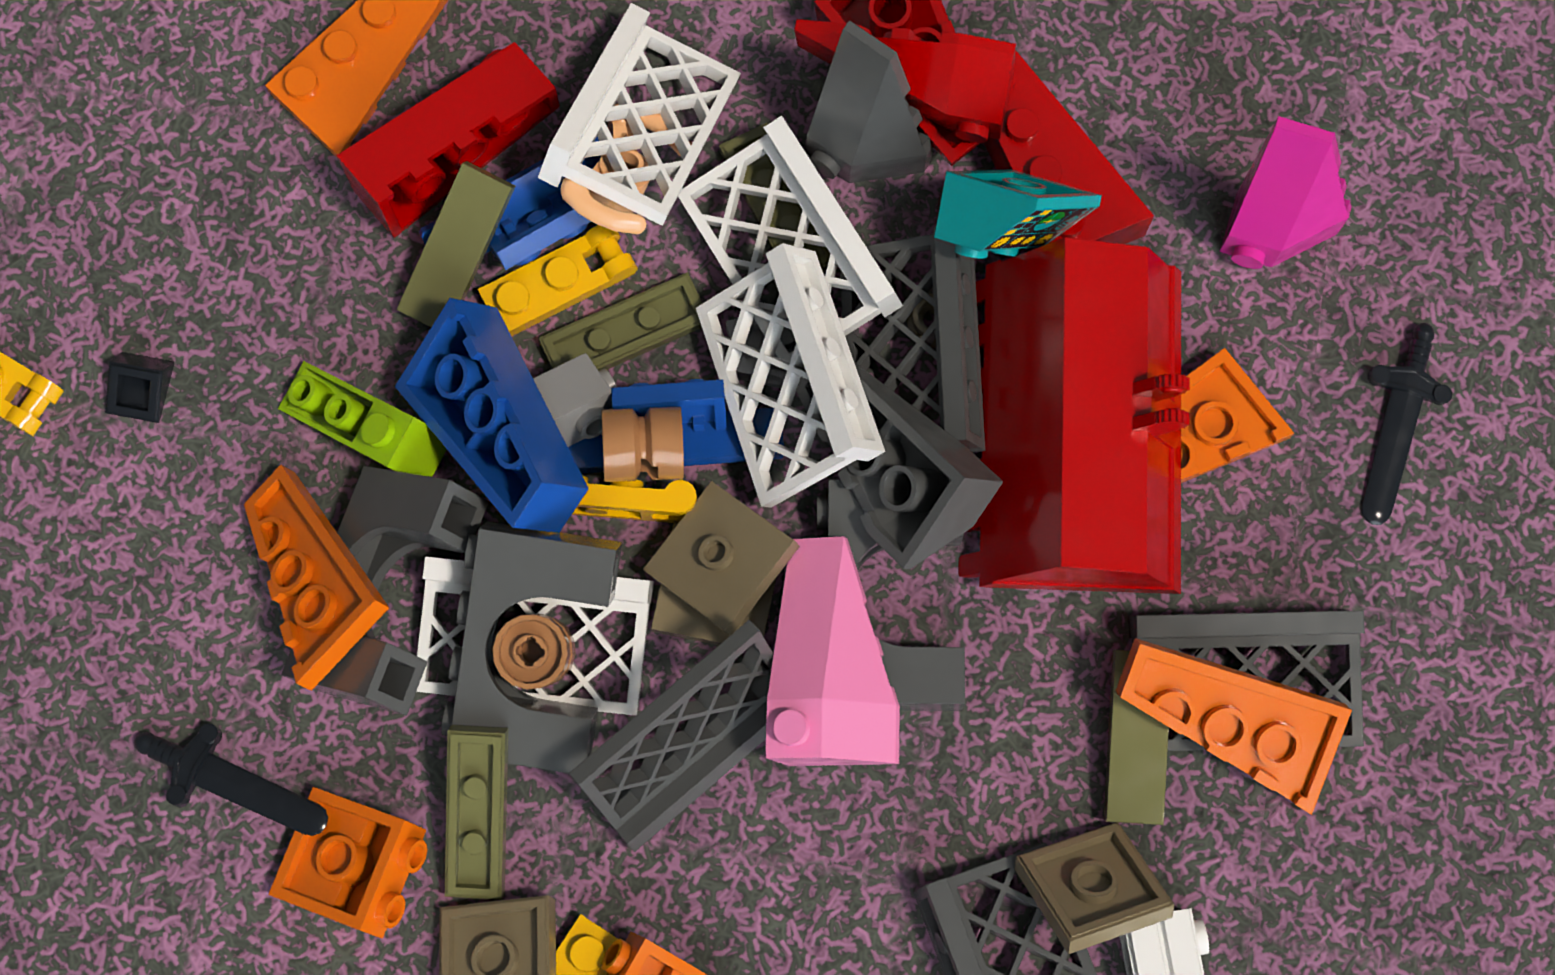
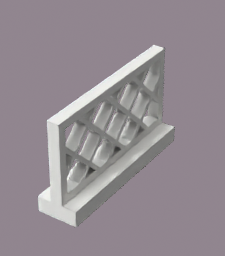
M631 3L551 141L538 178L558 188L563 177L663 226L741 73L647 26L646 22L650 12ZM648 47L666 56L671 66L652 68L644 53L646 48ZM704 75L722 84L720 90L700 93L693 77ZM679 79L686 95L667 98L659 82ZM645 84L653 100L633 103L625 87ZM693 108L701 125L682 128L674 111ZM660 113L668 130L647 133L640 116ZM626 119L634 136L613 139L605 122ZM675 143L683 160L663 164L655 146ZM641 149L649 166L628 169L620 152ZM606 155L614 172L601 174L582 163L585 158ZM656 179L664 196L662 202L659 203L639 193L635 183Z
M782 116L763 127L767 133L766 135L681 189L678 195L679 199L732 284L742 279L737 269L747 270L749 275L765 265L761 264L767 237L769 236L795 241L794 246L800 248L804 247V243L827 247L830 252V258L824 277L830 294L832 287L855 291L864 305L847 317L839 318L845 336L882 313L885 318L903 306L887 278ZM767 154L775 166L770 188L743 184L747 166ZM734 175L733 182L727 181L728 178ZM782 178L791 192L780 190ZM713 188L730 191L724 218L702 214L694 200ZM740 193L767 198L760 225L734 220ZM777 200L797 203L801 206L802 214L797 232L770 227ZM810 222L819 236L807 234ZM710 225L721 227L719 238L716 237ZM731 229L758 234L751 262L730 258L726 253ZM837 266H839L847 280L835 278ZM759 302L758 308L773 313L775 305ZM755 315L754 319L765 336L770 322ZM780 339L775 353L779 359L790 363L794 351L789 353Z
M784 243L766 253L768 263L696 307L719 380L723 379L724 396L761 507L769 508L856 460L870 461L885 452L816 251ZM775 279L779 296L773 313L758 308L764 286ZM733 305L740 308L741 311L732 338L724 336L717 314ZM755 315L770 321L761 350L745 344ZM784 327L792 330L796 341L790 363L774 357ZM742 352L758 358L748 387L739 383L736 374ZM771 364L787 370L778 400L762 394ZM801 377L809 380L814 393L807 413L791 406ZM759 402L775 408L765 437L756 434L752 422ZM788 414L804 421L795 451L778 444ZM818 428L827 431L834 454L820 462L808 457ZM775 452L790 458L791 462L784 482L774 487L769 470Z
M425 557L423 579L426 580L417 657L428 662L416 692L456 696L458 681L453 680L451 683L428 681L430 658L446 644L454 650L455 646H459L454 638L465 630V625L459 624L449 633L435 616L438 592L459 594L461 596L463 590L470 591L473 569L465 568V561ZM617 577L615 597L609 607L545 597L531 598L518 602V605L526 615L535 614L526 601L548 604L536 613L547 615L558 605L571 606L585 623L584 627L572 635L574 642L579 640L588 631H591L610 655L609 658L586 676L573 661L570 670L579 682L563 695L548 694L544 688L535 689L537 693L522 692L535 698L596 707L598 712L637 716L654 581ZM581 607L601 609L603 611L591 620ZM613 611L636 613L634 637L616 651L596 625ZM435 627L443 638L432 646ZM633 647L631 668H629L620 656ZM614 661L629 678L627 703L604 700L590 683L594 677ZM584 686L593 699L571 696Z

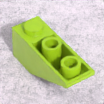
M305 361L301 364L278 407L284 413L394 471L433 477L447 450L430 428L421 420Z

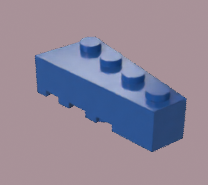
M449 298L394 387L512 528L560 533L589 488L498 308Z

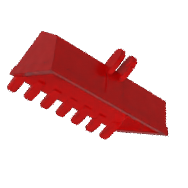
M1066 237L1010 259L998 260L987 264L985 278L976 281L977 306L985 305V323L978 325L980 350L984 349V368H981L985 451H982V459L980 460L1003 483L975 525L966 531L980 530V551L959 557V576L964 578L979 577V587L1181 594V428L1185 429V427L1190 425V413L1181 410V394H1185V392L1190 390V378L1184 376V374L1181 375V271L1176 266L1167 265L1149 247Z

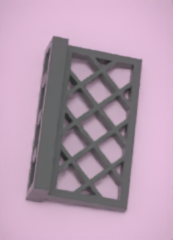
M933 227L934 234L866 246L874 260H877L887 268L883 274L890 284L897 276L913 289V292L894 316L890 314L885 317L889 322L870 346L859 338V328L845 336L854 362L864 370H867L874 360L879 362L892 373L884 383L885 386L894 392L902 382L919 396L912 405L914 408L922 413L930 405L940 414V427L965 445L971 452L985 451L974 258L955 253L956 244L934 238L936 227ZM931 251L932 268L917 285L905 276L901 270L915 253ZM895 257L891 263L885 258ZM840 269V279L847 280ZM932 287H933V298L928 294L929 290H930ZM841 289L842 318H845L864 305L862 302L858 304L855 291ZM924 298L934 307L935 320L920 338L903 323ZM898 329H900L916 344L899 366L895 368L879 353ZM935 339H936V350H934V349L930 346ZM860 347L865 351L861 357ZM928 352L937 360V375L923 391L908 379L906 375L922 355ZM937 393H939V404L933 400Z
M1364 610L1128 616L1129 638H1132V644L1134 639L1137 638L1178 652H1182L1179 649L1200 648L1194 654V657L1201 659L1212 648H1225L1240 663L1236 670L1242 672L1248 670L1252 675L1265 679L1268 678L1253 663L1268 647L1280 646L1297 663L1278 683L1288 685L1304 669L1325 689L1320 696L1329 699L1334 697L1338 702L1345 703L1352 709L1348 720L1349 735H1342L1338 747L1364 746L1360 633H1365ZM1325 645H1345L1346 669L1331 684L1309 662ZM1292 646L1312 647L1301 656ZM1235 647L1256 648L1245 657ZM1345 682L1347 698L1338 691ZM1177 732L1168 739V751L1206 750L1200 744L1190 738H1183L1185 735Z
M750 620L744 623L569 773L634 852L766 739L767 695L774 654L760 630ZM747 650L742 662L733 664L735 659ZM732 682L729 691L726 694L719 695L724 683ZM703 688L698 700L689 702L690 697ZM688 720L685 729L675 733L679 722ZM658 726L654 737L644 740L645 736ZM644 758L640 768L631 770L636 759ZM613 765L609 776L597 778L607 768Z
M1046 843L949 878L946 877L932 882L913 892L944 975H1004L986 966L981 953L989 933L1017 946L1005 975H1016L1026 951L1053 964L1049 975H1060L1062 969L1075 975H1097L1087 948L1072 953L1076 962L1074 964L1066 960L1068 953L1063 945H1061L1058 955L1030 942L1038 920L1043 913L1034 899L1010 888L1009 885L1015 873L1016 856L1047 846ZM1006 870L1001 883L988 877ZM976 881L996 891L985 920L965 910L957 887ZM1005 896L1033 909L1021 937L993 924ZM971 924L981 928L977 939Z

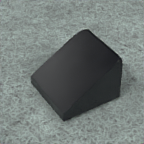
M121 352L109 361L105 413L159 423L174 368V361Z

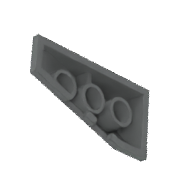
M851 21L842 30L807 133L806 154L810 156L809 159L819 173L830 179H834L838 175L848 183L924 173L930 165L933 145L929 136L921 132L918 134L916 128L923 120L920 111L909 106L904 98L911 88L898 54Z
M855 363L885 452L870 461L856 460L843 467L838 472V475L845 489L853 490L864 512L860 519L867 533L903 569H911L971 529L1003 481L965 445ZM801 377L796 392L806 412H808L814 393L809 380ZM818 428L817 434L820 440L828 442L832 449L827 431Z

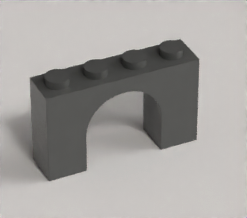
M363 466L337 533L378 590L390 568L401 557L412 550L421 547H434L465 553L470 534H477L489 501L451 480ZM371 627L318 683L314 690L407 716L428 661L392 644L376 640ZM292 648L281 675L295 681L291 667L297 663Z
M829 479L827 496H817L816 527L817 529L827 530V537L844 536L848 538L857 570H859L866 560L884 549L867 533L860 519L864 512L853 490L845 489L841 480ZM964 533L945 546H960ZM879 639L884 654L881 656L890 686L895 689L900 711H962L965 705V647H904L892 645Z
M487 521L479 528L478 535L470 534L464 565L467 569H473L470 591H462L457 610V624L465 625L463 646L454 647L449 669V680L458 681L455 702L448 701L445 706L441 728L442 735L447 736V731L451 725L508 728V764L570 773L592 754L598 708L535 698L520 691L499 674L494 664L493 645L496 628L502 614L509 607L523 600L545 597L609 607L615 597L622 542L561 532L512 528L510 524Z

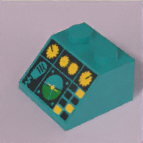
M1015 170L946 171L934 238L956 244L954 252L966 257L985 259L988 257L989 251L1000 255L1017 256L1020 255V249L1037 248L1054 240L1098 208L1102 195Z

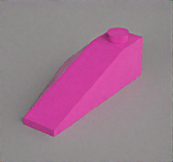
M1278 116L1236 194L1220 252L1232 255L1231 260L1245 268L1260 269L1263 265L1273 267L1339 233L1348 220L1352 207L1350 200L1344 199L1347 185L1345 179L1340 178L1338 173L1341 158L1334 132Z

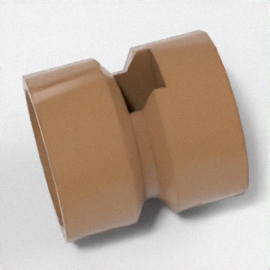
M681 407L649 408L645 416L639 417L633 408L601 409L604 482L636 481L641 472H647L652 480L684 478Z
M544 614L520 615L506 622L497 633L493 645L494 664L499 674L511 685L526 690L547 687L562 680L572 668L576 655L574 638L568 627L557 618Z

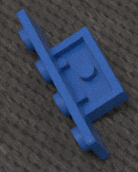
M600 156L585 158L582 164L593 169ZM544 159L505 180L516 187L486 253L491 251L505 270L514 265L520 266L533 261L539 256L542 249L560 239L577 236L591 222L578 214L563 200L560 192L562 181L557 188L538 178ZM436 220L419 230V235L425 245Z
M691 379L682 383L655 385L636 383L628 387L612 388L613 409L633 408L638 417L645 416L649 408L681 407L684 466L746 462L730 411L725 409L723 379L708 381L704 379ZM775 408L756 409L752 421L756 434L765 437ZM782 431V434H781V437H780V440H779V443H778V444H781V445L784 446L783 431ZM602 434L592 439H583L568 447L581 474L604 472ZM775 452L773 460L782 459L784 455Z

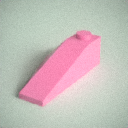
M841 536L793 539L800 547L786 566L767 695L766 759L788 766L899 764L900 705L895 689L890 686L881 657L884 654L879 638L873 632L865 606L867 599L848 538Z

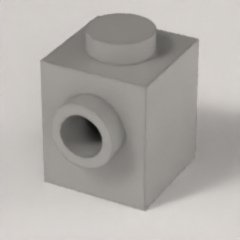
M584 353L533 378L567 447L583 439H592L602 434L601 409H613L612 388L617 387L612 376L605 368L598 371L589 356Z

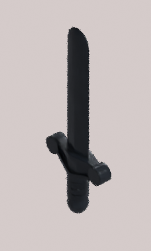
M1420 323L1414 328L1412 332L1413 339L1410 340L1403 367L1377 365L1370 369L1367 375L1368 381L1372 385L1391 390L1362 502V515L1372 525L1385 523L1392 513L1423 400L1436 405H1444L1452 399V390L1447 385H1441L1425 372L1432 348L1431 342L1435 335L1433 327L1428 323Z
M213 724L203 725L199 733L184 748L161 737H156L149 732L140 733L134 740L135 748L139 753L148 755L149 758L173 768L171 784L166 793V799L175 807L181 808L186 806L190 801V795L198 786L304 835L314 836L321 833L327 826L328 815L326 809L320 804L213 755L217 744L222 739L221 730Z

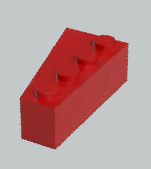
M513 42L502 50L497 49L491 52L479 65L336 156L355 194L395 238L448 196L463 162L468 161L480 168L485 167L558 109L560 104L556 87L524 51Z
M1016 51L1013 81L1000 139L988 137L987 142L984 143L996 169L1015 170L1102 195L1098 208L1051 242L1066 237L1127 244L1144 237L1154 215Z

